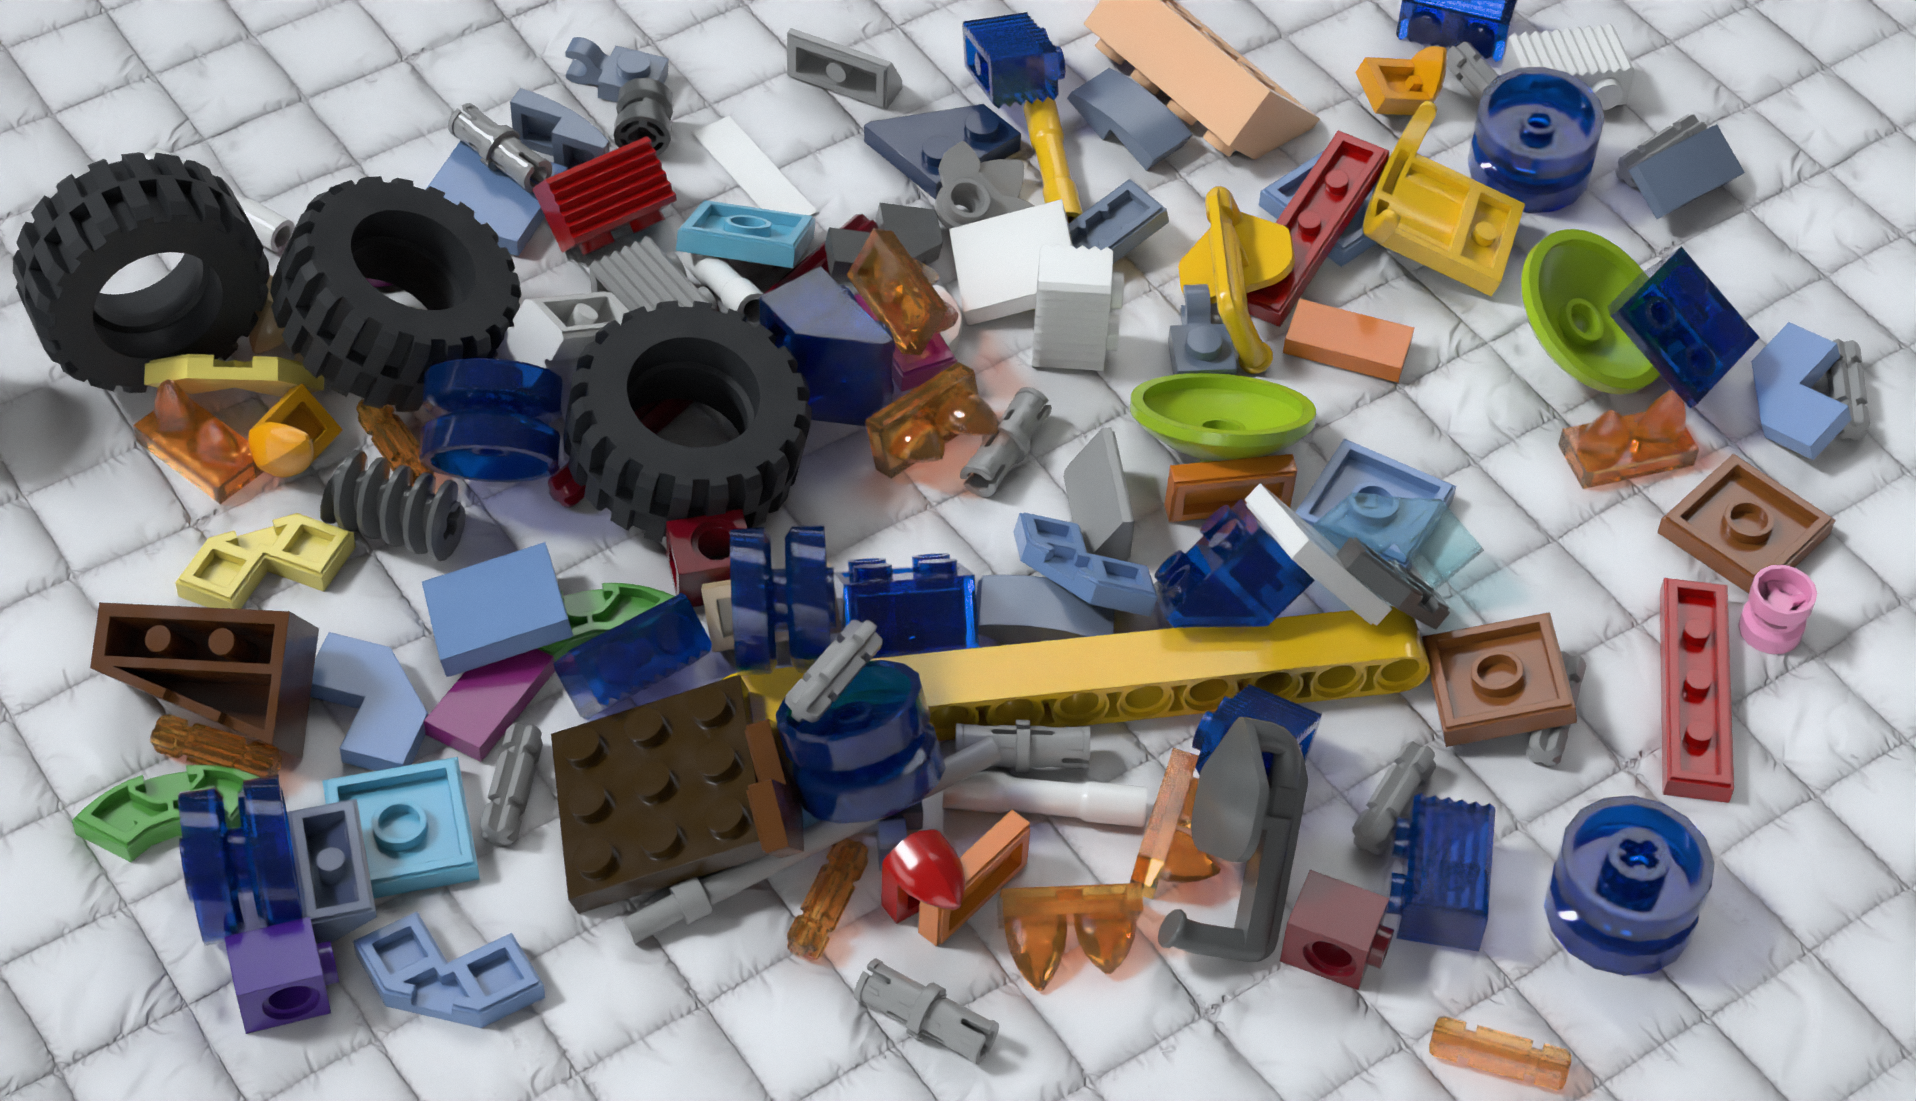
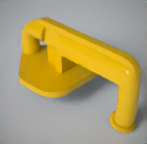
M1215 186L1210 189L1205 197L1207 220L1211 223V227L1180 260L1178 266L1180 286L1183 293L1184 285H1208L1210 303H1217L1220 317L1239 354L1238 362L1241 369L1246 373L1259 374L1271 365L1273 352L1268 344L1262 342L1248 312L1246 293L1274 285L1291 272L1295 264L1292 236L1289 229L1283 225L1240 212L1232 193L1225 187Z

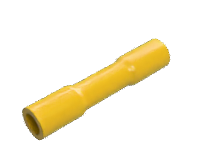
M1036 95L1025 102L1023 111L1031 145L1036 150L1043 180L1044 202L1049 203L1062 199L1069 224L1083 214L1076 184L1070 175L1063 146L1064 134L1056 101L1048 95Z

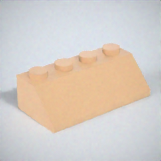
M1100 0L1084 22V25L1100 38L1095 44L1098 50L1119 65H1122L1124 60H1127L1135 67L1130 76L1137 83L1155 95L1160 90L1164 91L1171 97V100L1166 105L1167 108L1192 126L1197 120L1208 128L1203 138L1229 157L1237 150L1255 160L1311 130L1320 120L1319 117L1175 0Z

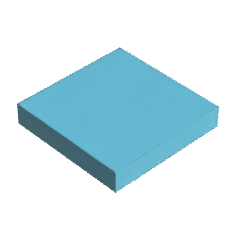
M704 200L678 230L676 251L794 268L814 239L816 218L803 214Z
M458 757L322 780L326 804L357 798L374 899L480 880Z

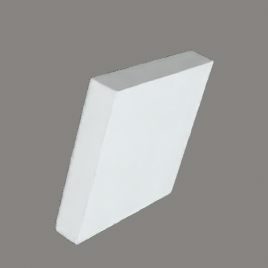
M1062 199L949 229L962 307L968 326L1035 309L1040 246L1045 243L1051 247L1060 244L1063 248L1070 244L1073 246Z
M1261 483L1245 498L1246 506L1290 558L1370 625L1374 623L1377 626L1392 610L1380 595L1345 569L1336 555L1339 551L1337 547Z

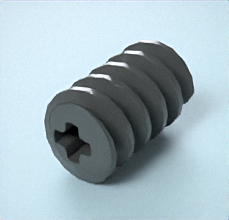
M354 450L347 457L345 463L337 468L327 483L320 505V519L325 523L334 524L337 522L342 529L347 531L360 530L365 537L370 539H380L382 537L388 545L394 547L405 545L415 554H426L428 552L436 561H445L455 551L464 530L466 514L465 508L457 501L458 485L456 481L445 480L435 494L436 479L433 474L428 472L422 473L412 486L413 471L410 466L399 465L390 477V463L388 459L383 457L376 458L368 468V456L365 451Z

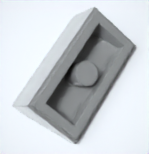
M790 28L787 32L788 76L884 109H888L901 91L902 79L892 62Z
M1111 427L1101 428L1069 463L1064 471V482L1073 523L1080 526L1087 553L1128 562V558L1131 557L1135 523L1115 431L1112 432Z

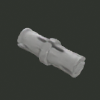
M471 103L462 105L463 111L469 114L471 119L458 108L451 115L448 123L450 134L478 152L479 156L482 157L480 159L481 163L493 171L501 170L529 193H534L533 188L537 186L530 181V178L539 184L551 177L553 168L551 162L524 145L518 139L520 137L519 133L507 125H498Z
M1030 387L1021 388L1015 394L1002 417L991 421L985 428L979 449L960 472V478L967 479L963 485L970 492L981 497L992 496L1009 469L1014 464H1018L1025 459L1030 451L1032 436L1051 414L1052 407L1051 405H1045L1049 400L1042 392Z
M1016 720L1015 725L999 726L956 723L955 753L990 736L998 746L1002 761L992 766L1014 767L1015 773H1029V768L1045 767L1089 770V726H1030V720Z
M877 958L869 962L867 970L873 973L871 976L863 971L854 990V998L857 1001L865 1002L906 1024L907 1034L919 1040L923 1039L926 1035L966 1056L975 1064H980L984 1060L986 1053L981 1049L983 1047L990 1051L999 1031L998 1022L988 1020L947 998V994H945L947 992L946 989L934 982L924 986L888 967Z

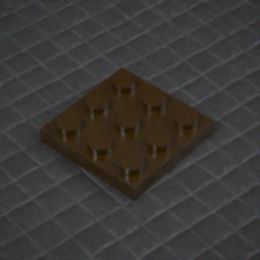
M740 674L551 734L568 901L578 914L668 887L694 877H700L769 856V854L762 851L746 790H749L748 785L758 783L744 732V730H747L746 725L754 723L749 690Z

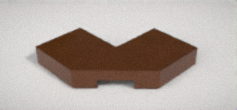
M770 719L746 725L747 730H744L758 780V783L748 785L749 790H746L762 851L779 858L804 852L801 789L784 726Z

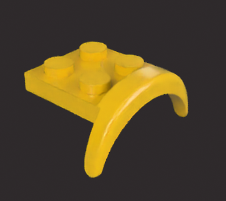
M1425 101L1419 106L1409 121L1381 172L1366 210L1363 222L1364 235L1392 251L1492 296L1502 281L1525 203L1417 153L1437 113L1435 103Z

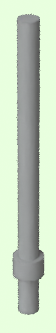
M989 736L804 828V852L784 858L772 855L717 871L701 880L694 877L670 887L671 895L622 919L632 942L636 944L682 920L689 925L713 913L712 905L1002 761L998 746L992 737Z

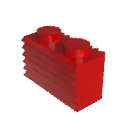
M647 136L549 177L533 188V192L561 252L564 253L579 246L583 256L615 242L611 232L621 227L630 225L635 234L664 221L665 217L662 210L677 201L676 193L672 190L671 183L667 180L666 172L662 169L661 161L657 158L656 150L652 147V141Z

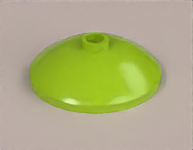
M1564 229L1551 233L1531 249L1522 270L1523 304L1526 317L1536 339L1553 362L1575 380L1610 394L1634 393L1656 380L1663 372L1669 358L1671 344L1670 328L1663 303L1652 282L1641 267L1625 251L1611 241L1595 233L1579 229Z
M1186 373L1158 377L1138 385L1133 389L1130 398V413L1146 432L1182 454L1200 458V462L1271 455L1303 439L1313 430L1316 419L1315 405L1303 394L1277 383L1239 375Z

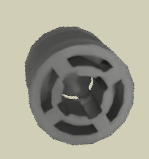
M635 78L626 82L620 88L616 104L618 115L614 124L613 134L615 144L619 148L646 136L651 139L652 147L656 150L657 156L668 148L671 141L672 127L670 120L673 114L674 99L672 92L665 84L650 78Z

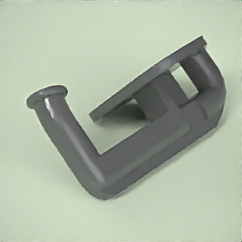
M1239 717L1200 772L1191 819V833L1194 845L1202 852L1230 862H1247L1234 928L1196 922L1188 919L1183 910L1175 909L1165 917L1159 928L1158 943L1161 947L1171 948L1173 946L1189 953L1245 962H1260L1274 952L1278 943L1308 787L1305 760L1298 741L1285 727L1273 722ZM1261 752L1273 754L1268 780Z

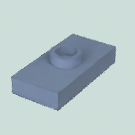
M1128 179L1068 225L1073 247L1077 249L1083 245L1088 250L1094 246L1100 250L1108 247L1113 251L1114 264L1168 224L1169 217L1167 209L1131 179Z

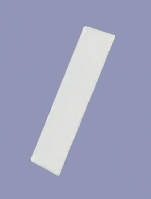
M730 116L691 132L759 208L809 216L818 212Z

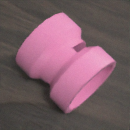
M1771 565L1761 569L1755 575L1748 596L1749 600L1744 605L1738 624L1741 636L1750 646L1768 654H1784L1797 647L1805 631L1806 619L1811 615L1817 597L1815 584L1808 575L1797 568L1786 565Z

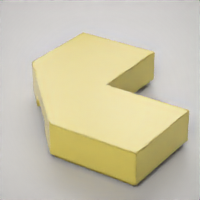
M186 354L150 360L149 363H145L144 385L188 394L238 388L282 397L290 388L303 384L309 392L324 390V377L322 375L316 379L304 368L302 362L281 357L252 356V361L242 362L237 360L214 359V355Z
M295 513L273 519V526L239 536L236 535L234 530L209 537L175 582L178 597L209 608L241 609L267 572L325 592L356 548L354 533Z

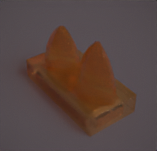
M873 229L848 271L847 277L902 354L921 355L935 333L946 331L956 324L958 312L950 303L943 300L934 289L933 285L939 279V274L934 269L912 258L892 230Z
M960 362L953 364L865 420L875 469L891 479L915 463L942 460L945 444L960 434L984 436L997 434L998 419L995 412L986 401L979 397L974 370Z
M167 379L159 385L155 396L154 410L133 425L136 441L219 504H222L264 472L257 468L254 462L249 441L189 398L183 389L171 379Z
M1672 390L1666 391L1657 398L1645 412L1622 416L1613 410H1608L1591 423L1563 428L1558 443L1582 489L1694 466L1699 452L1697 444L1685 426L1686 410L1684 402Z
M1173 747L1137 855L1128 892L1154 899L1160 880L1173 883H1192L1208 879L1220 873L1221 868L1214 856L1198 850L1194 845L1191 835L1176 829L1177 826L1191 829L1192 812L1199 778L1193 777L1199 755Z
M1142 883L1002 888L997 900L998 929H1005L1007 944L1012 958L1023 977L1036 991H1043L1060 966L1066 947L1067 926H1074L1078 942L1091 962L1105 974H1112L1129 954L1135 939L1136 922L1144 911Z

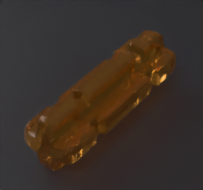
M361 399L356 406V411L359 413L358 422L367 434L373 436L371 438L372 442L383 458L388 459L392 471L394 472L399 465L410 466L413 471L412 486L422 473L428 472L434 475L435 466L424 452L419 451L421 446L400 416L393 414L395 411L393 406L385 404L383 408L378 409L364 405V399Z
M170 714L162 715L158 718L150 736V743L154 746L157 753L177 759L182 755H186V762L196 765H218L240 769L257 777L267 779L268 785L275 781L282 765V756L276 747L258 741H253L248 745L246 744L245 737L199 723L190 727L188 726V720Z
M846 838L830 848L826 859L829 861L828 864L821 866L800 907L803 914L795 917L787 933V949L793 955L802 956L809 961H815L823 955L830 940L827 935L835 930L856 888L853 883L860 880L868 864V848L861 841H853L850 838Z
M1447 1016L1437 1018L1429 1043V1053L1434 1057L1457 1063L1458 1056L1468 1058L1467 1066L1521 1081L1524 1080L1525 1074L1535 1077L1533 1084L1554 1090L1563 1089L1566 1084L1571 1066V1052L1567 1049L1543 1043L1541 1050L1532 1047V1039L1477 1025L1476 1031L1465 1029L1466 1021Z

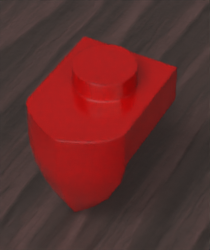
M932 829L910 834L883 860L881 905L896 924L918 913L920 901L939 908L952 910L961 907L965 891L963 865L954 848L940 831Z

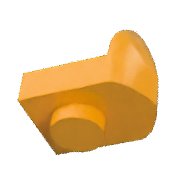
M1438 46L1426 47L1419 51L1412 59L1365 57L1355 73L1375 114L1414 115L1423 102L1431 101L1434 103L1442 90L1446 76L1447 49Z
M303 384L290 388L250 429L248 441L257 468L276 477L289 478L304 472L343 429Z

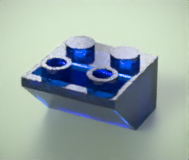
M1682 246L1639 274L1607 306L1612 319L1689 408L1697 405L1760 338Z
M820 266L760 296V324L777 337L775 346L778 349L783 346L789 349L799 363L796 373L801 372L807 380L810 390L808 404L812 408L811 420L879 429L891 424V403L894 393L892 368L895 342L888 327L879 320L875 321L857 303L853 293L847 286L838 284Z
M1242 499L1232 508L1224 505L1216 510L1200 529L1203 537L1186 553L1178 550L1171 554L1154 574V578L1157 580L1154 583L1158 596L1157 602L1165 619L1174 628L1268 626L1315 581L1307 571L1290 558Z
M949 553L912 556V566L892 568V564H886V558L854 559L848 561V571L833 572L841 629L843 630L852 620L862 623L869 620L877 626L875 632L883 640L881 648L873 658L979 648L975 574L961 563H957V559H950Z

